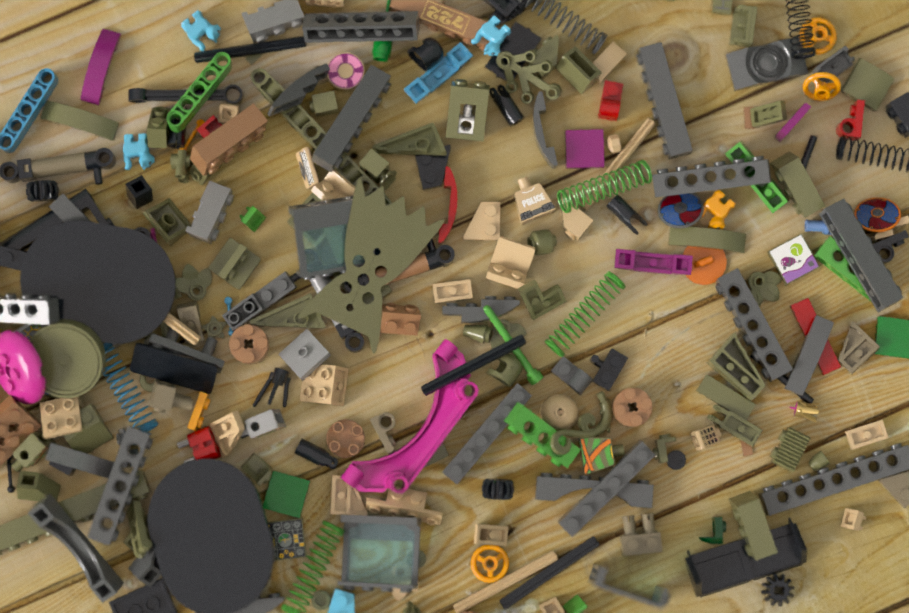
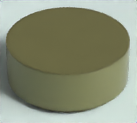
M324 590L315 592L311 599L312 605L318 610L328 608L331 603L330 594Z

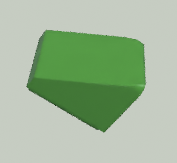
M575 595L563 605V608L567 613H581L587 608V605L578 595Z

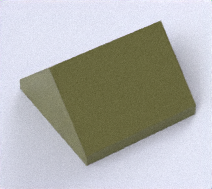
M170 198L143 212L144 216L170 246L187 233V226L191 227L190 222Z

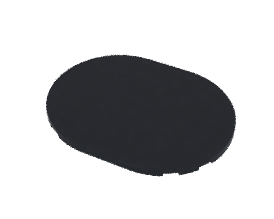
M82 220L60 223L43 232L32 243L21 267L20 285L22 294H33V297L49 294L50 298H58L59 319L75 320L87 325L104 343H130L151 334L168 316L176 294L175 272L164 249L146 234L125 227Z
M214 459L189 461L169 472L155 489L148 511V529L161 575L168 590L182 605L197 613H235L246 608L256 600L268 585L275 563L273 537L255 485L237 467Z

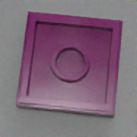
M804 103L776 134L775 139L780 142L808 112L811 106Z
M603 129L565 130L566 169L605 167Z

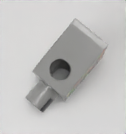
M271 409L246 419L241 439L248 436L251 439L258 438L285 428L286 425L280 409Z

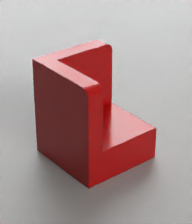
M213 115L197 131L205 138L221 127L222 124Z

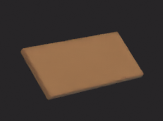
M744 107L745 129H754L750 109L753 107Z
M741 441L743 456L753 455L752 447Z

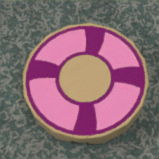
M352 53L337 54L328 64L330 70L327 76L330 83L342 91L355 89L364 76L362 61Z

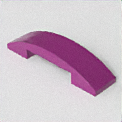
M102 29L87 68L81 101L99 106L104 92L106 76L113 54L117 50L121 33Z
M616 249L614 268L646 273L691 275L693 256Z

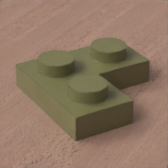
M534 279L518 288L533 320L567 302L558 284L541 292L538 283Z

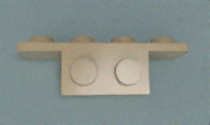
M389 489L386 501L367 498L365 510L372 514H384L390 517L421 518V522L428 525H441L443 516L442 512L424 509L427 492L407 489L404 493L400 494Z

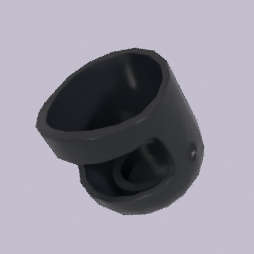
M430 37L422 40L423 45L416 48L413 46L407 51L408 56L425 72L439 63L444 56L440 43Z

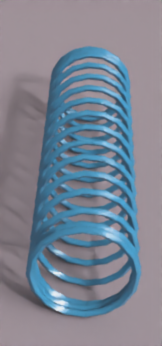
M112 343L103 344L105 353L115 349V347L110 348L113 346ZM117 353V354L113 355L112 357L106 359V362H108L110 359H112V358L118 356L119 353ZM120 360V361L116 362V363L113 364V365H110V366H108V367H105L106 370L103 372V376H109L108 379H107V381H106L107 383H112V382H114V383L110 386V389H117V390L114 392V396H119V395H121V396L118 398V401H117V402H124V401H126V402L121 406V408H122V409H127V408H129V409L125 412V415H127V416H128V415H132V416L129 418V422L137 421L136 423H134V425H133V427H134V426H135L137 423H139L141 420H143L144 418H146L147 416H149L150 414H152V412H150V413H148V414H146V415H144V416H142V417H140V418L131 420V419H132L135 415H137L139 412H141V411H143L144 409L148 408L149 406L147 405V406H145L144 408H141V409H139V410H137V411H135V412H132V413L127 414L128 411H130L132 408H134V407H135L136 405H138L139 403L145 401V399H142L141 401H139V402H137V403H135V404H132V405H130V406L123 407V406H124L126 403H128L130 400H132V399L135 398L136 396L140 395V394H141V392H140V393H138V394H136V395H134V396H132V397H130V398H127V399H125V400L119 401L124 395H126L127 393H129L130 391H132V390H134L135 388L138 387V386H135V387H133V388H131V389H129V390H127V391H125V392L116 394L121 388H123V387L126 386L127 384H129V383H131V382L134 381V379H132V380L128 381V382L125 383V384H122V385H120V386H117V387L112 388V386H113L114 384H116L118 381H120V380L123 379L124 377L130 375V373H127V374H125L124 376H122V377H120V378H118V379H115V380H112V381H108V380H109L112 376H114L116 373H118V372H120V371H122V370H124V369L126 368V366H124V367H122L121 369H119V370H117V371H115V372H113V373L104 375V374H105L109 369H111L113 366H115V365H117V364H119V363H121V362L123 361V360ZM153 419L145 424L136 426V428L148 432L158 426L159 423L155 421L156 419Z

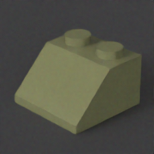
M92 404L80 410L82 431L63 435L73 450L86 454L114 438L95 405Z

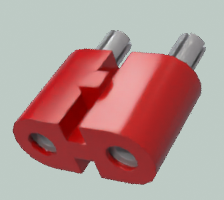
M210 426L187 434V439L177 442L179 449L188 445L193 449L194 457L184 460V463L198 459L215 460L221 457Z

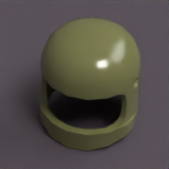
M508 353L498 358L500 365L496 370L489 368L486 374L493 376L506 386L512 387L522 372V364L518 358Z

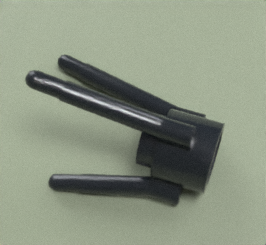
M275 367L274 372L270 373L268 380L252 406L256 407L272 381L274 386L268 400V405H271L278 386L285 384L283 407H286L291 380L288 377L290 372Z

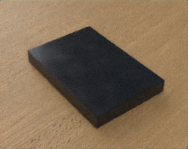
M163 578L157 580L151 588L146 585L109 602L113 613H178Z

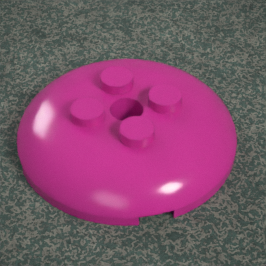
M10 330L2 332L0 334L1 386L8 395H11L22 404H34L40 401L45 392V377L41 376L39 367L42 366L38 353L31 342L20 332H11Z

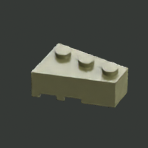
M789 151L770 163L777 179L785 187L784 192L787 197L791 198L794 202L792 206L798 215L801 214L806 218L825 207L799 157Z
M735 332L728 337L706 362L750 401L766 386Z
M751 491L729 498L733 515L739 524L740 535L747 544L745 545V550L748 556H752L757 561L778 553L759 498Z

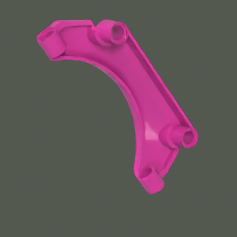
M447 339L443 340L432 355L435 379L466 363L464 355ZM468 374L435 391L433 403L424 424L405 445L380 458L352 461L340 478L360 492H385L389 488L393 492L404 493L478 395V386L468 381L471 375ZM467 385L472 388V393L469 396H466L464 393ZM397 479H401L403 482L400 489H395L394 482Z

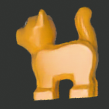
M716 190L712 197L703 203L704 212L702 217L706 211L711 213L714 217L710 220L708 228L723 230L725 228L724 220L736 204L731 199L726 203H722L720 199L726 195L720 190Z

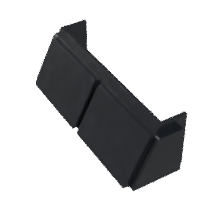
M789 517L788 525L770 530L778 553L757 561L752 556H748L745 550V545L747 544L744 538L693 555L687 550L685 563L696 597L708 596L748 583L751 580L755 581L775 573L802 566L803 563L807 562V548L797 524H793Z

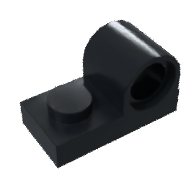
M905 230L872 244L876 252L880 253V250H884L887 253V258L882 259L883 264L890 262L894 258L895 253L892 245L895 248L904 244V239L908 238L909 235Z

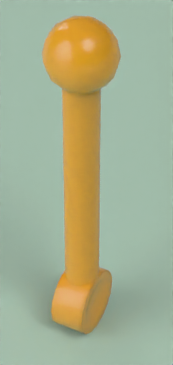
M198 119L196 121V127L186 141L185 147L179 150H187L188 145L197 133V129L205 123L204 120Z

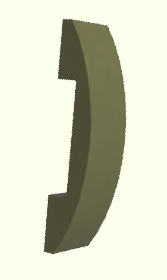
M46 101L41 116L43 120L92 133L95 136L114 141L119 126L118 122L52 101Z
M670 227L668 245L745 253L746 234L701 227Z

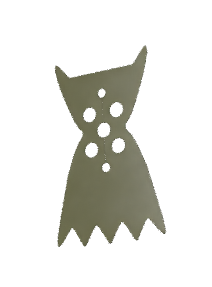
M359 178L354 191L345 237L346 272L334 278L314 296L300 312L298 319L317 312L368 336L374 354L378 347L381 330V287L394 280L414 261L444 224L445 219L426 226L425 207L407 216L403 196L386 206L384 187L381 186L372 194L365 196L361 178ZM375 248L380 249L379 255H374L373 251ZM357 255H362L365 259V263L361 267H356L353 264V258ZM381 265L387 269L386 275L382 278L377 277L375 274V269ZM361 274L369 276V283L365 286L358 283L357 279ZM343 282H349L352 285V290L348 294L340 291V285ZM366 292H370L374 296V301L371 304H365L362 301V296ZM348 304L353 305L352 311L346 309Z

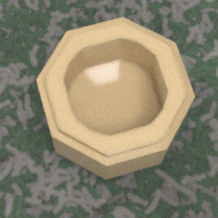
M617 134L610 135L607 142L608 148L612 154L619 153L621 151L619 136Z

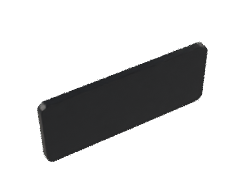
M138 342L134 348L130 371L211 394L218 366Z

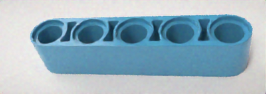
M44 68L40 70L1 131L0 148L4 152L12 153L18 148L57 86L58 77L51 69ZM47 75H52V80L45 83L44 78ZM42 91L41 97L35 99V92ZM32 107L31 113L24 115V109ZM21 123V129L14 131V125ZM11 139V145L4 147V141Z

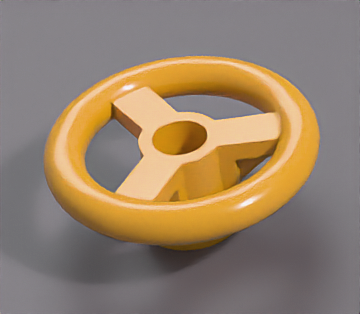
M812 18L811 23L802 26L811 25L813 27L812 33L814 36L811 40L814 41V44L822 41L829 42L826 47L815 49L818 55L827 53L836 43V30L828 20ZM817 23L825 25L830 30L831 35H828V31L824 26H818ZM816 33H820L821 38H818ZM814 44L803 46V48L812 47Z
M828 72L814 73L807 77L803 83L804 94L815 101L830 100L838 95L841 90V82L838 77ZM819 78H828L834 83L821 82ZM811 81L816 85L814 93H811L808 89Z
M485 544L477 548L473 553L471 569L479 580L486 583H494L506 575L509 569V558L500 546ZM485 550H494L499 553L495 557H483L480 555ZM503 559L501 572L494 576L493 571L498 567V561ZM488 560H492L494 562V565L492 567H488L486 565V562ZM476 561L482 563L483 568L488 573V577L478 571Z

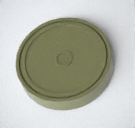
M60 319L58 322L44 325L30 339L42 363V366L39 368L41 376L45 377V392L59 398L81 396L95 386L104 372L106 353L102 341L91 328L81 322Z

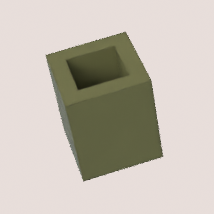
M334 91L312 95L313 101H309L311 112H315L316 117L339 113Z

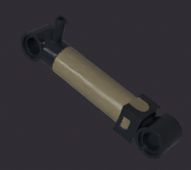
M100 148L96 151L35 160L28 158L17 160V165L13 162L3 163L0 166V176L9 183H16L19 180L27 182L34 181L36 178L93 170L95 184L101 185L103 183L101 169L108 170L113 168L116 164V157L110 149ZM106 154L109 155V161L106 163H102V156ZM14 168V175L7 177V171Z

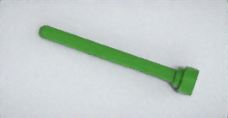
M485 305L483 308L484 312L505 342L513 339L489 305ZM520 348L512 351L526 370L527 380L531 385L536 384L544 377L540 370L531 366Z

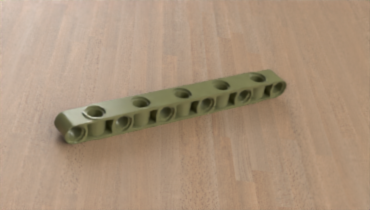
M256 68L251 73V80L254 86L272 105L285 89L262 68ZM258 75L265 76L262 82H256L255 79ZM300 105L280 112V115L316 150L326 135V132ZM315 129L317 134L314 137H309L307 135L308 130ZM344 153L342 164L338 169L335 167V170L355 187L359 178H361L362 183H367L370 187L365 192V196L379 189L361 168ZM384 194L386 206L392 204L390 199Z

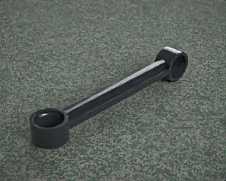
M232 84L225 89H216L207 101H226L231 104H240L243 100V92L239 86ZM131 88L128 90V101L131 103L179 101L187 90ZM230 89H236L240 92V97L236 101H230L227 99V92ZM197 90L195 94L201 95L204 93V90Z

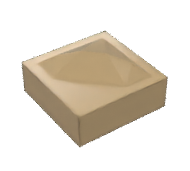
M221 102L218 122L226 123L238 115L240 105Z

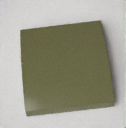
M859 59L841 91L854 101L864 100L866 107L872 111H877L894 78L873 64Z

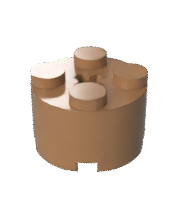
M247 324L237 328L232 333L229 347L232 355L238 361L252 365L262 362L267 357L270 343L268 336L262 329ZM247 341H249V342L254 341V342L252 343V345L254 346L252 349L249 348V347L246 349V347H247L246 342H247Z
M625 389L618 393L612 402L613 416L619 424L625 427L642 425L649 419L652 413V401L647 393L641 389ZM634 403L636 411L629 412L627 405Z

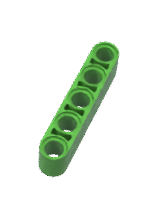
M217 53L168 113L167 123L171 131L178 133L184 130L230 73L232 63L228 53ZM220 61L228 62L225 66L218 65ZM210 75L216 76L214 80H207V77ZM199 89L204 90V93L201 95L195 94ZM186 104L193 105L191 109H183ZM174 119L181 120L178 124L171 123Z

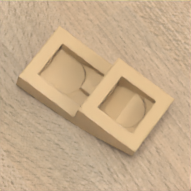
M614 42L593 62L602 72L597 79L599 83L627 55Z
M901 217L899 223L894 228L909 224V217ZM893 230L876 232L870 239L872 242L886 239L894 235Z

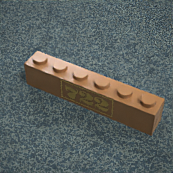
M392 0L390 4L391 12L418 11L419 23L426 25L430 31H441L445 33L446 37L450 39L458 38L462 40L463 44L468 46H478L483 52L486 44L490 42L482 37L479 43H471L478 30L487 21L435 0Z

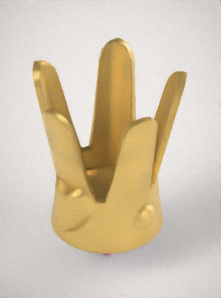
M797 401L796 406L790 408L795 409L794 416H801L816 423V418L810 414L819 413L818 407L813 405H819L820 403Z

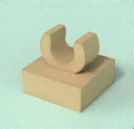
M845 508L841 527L855 531L863 530L861 522L862 519L866 520V517L861 511Z

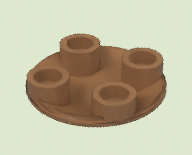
M343 419L332 424L327 432L326 441L328 448L333 454L338 457L349 458L361 451L364 446L365 435L358 423Z

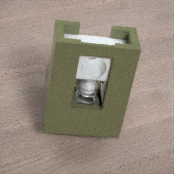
M463 79L452 81L446 138L484 142L490 85H486L482 81H476L475 83H467ZM461 104L464 105L463 115H460ZM471 105H476L475 116L471 115L473 108ZM463 121H469L472 125L468 128H465L462 126L461 123Z

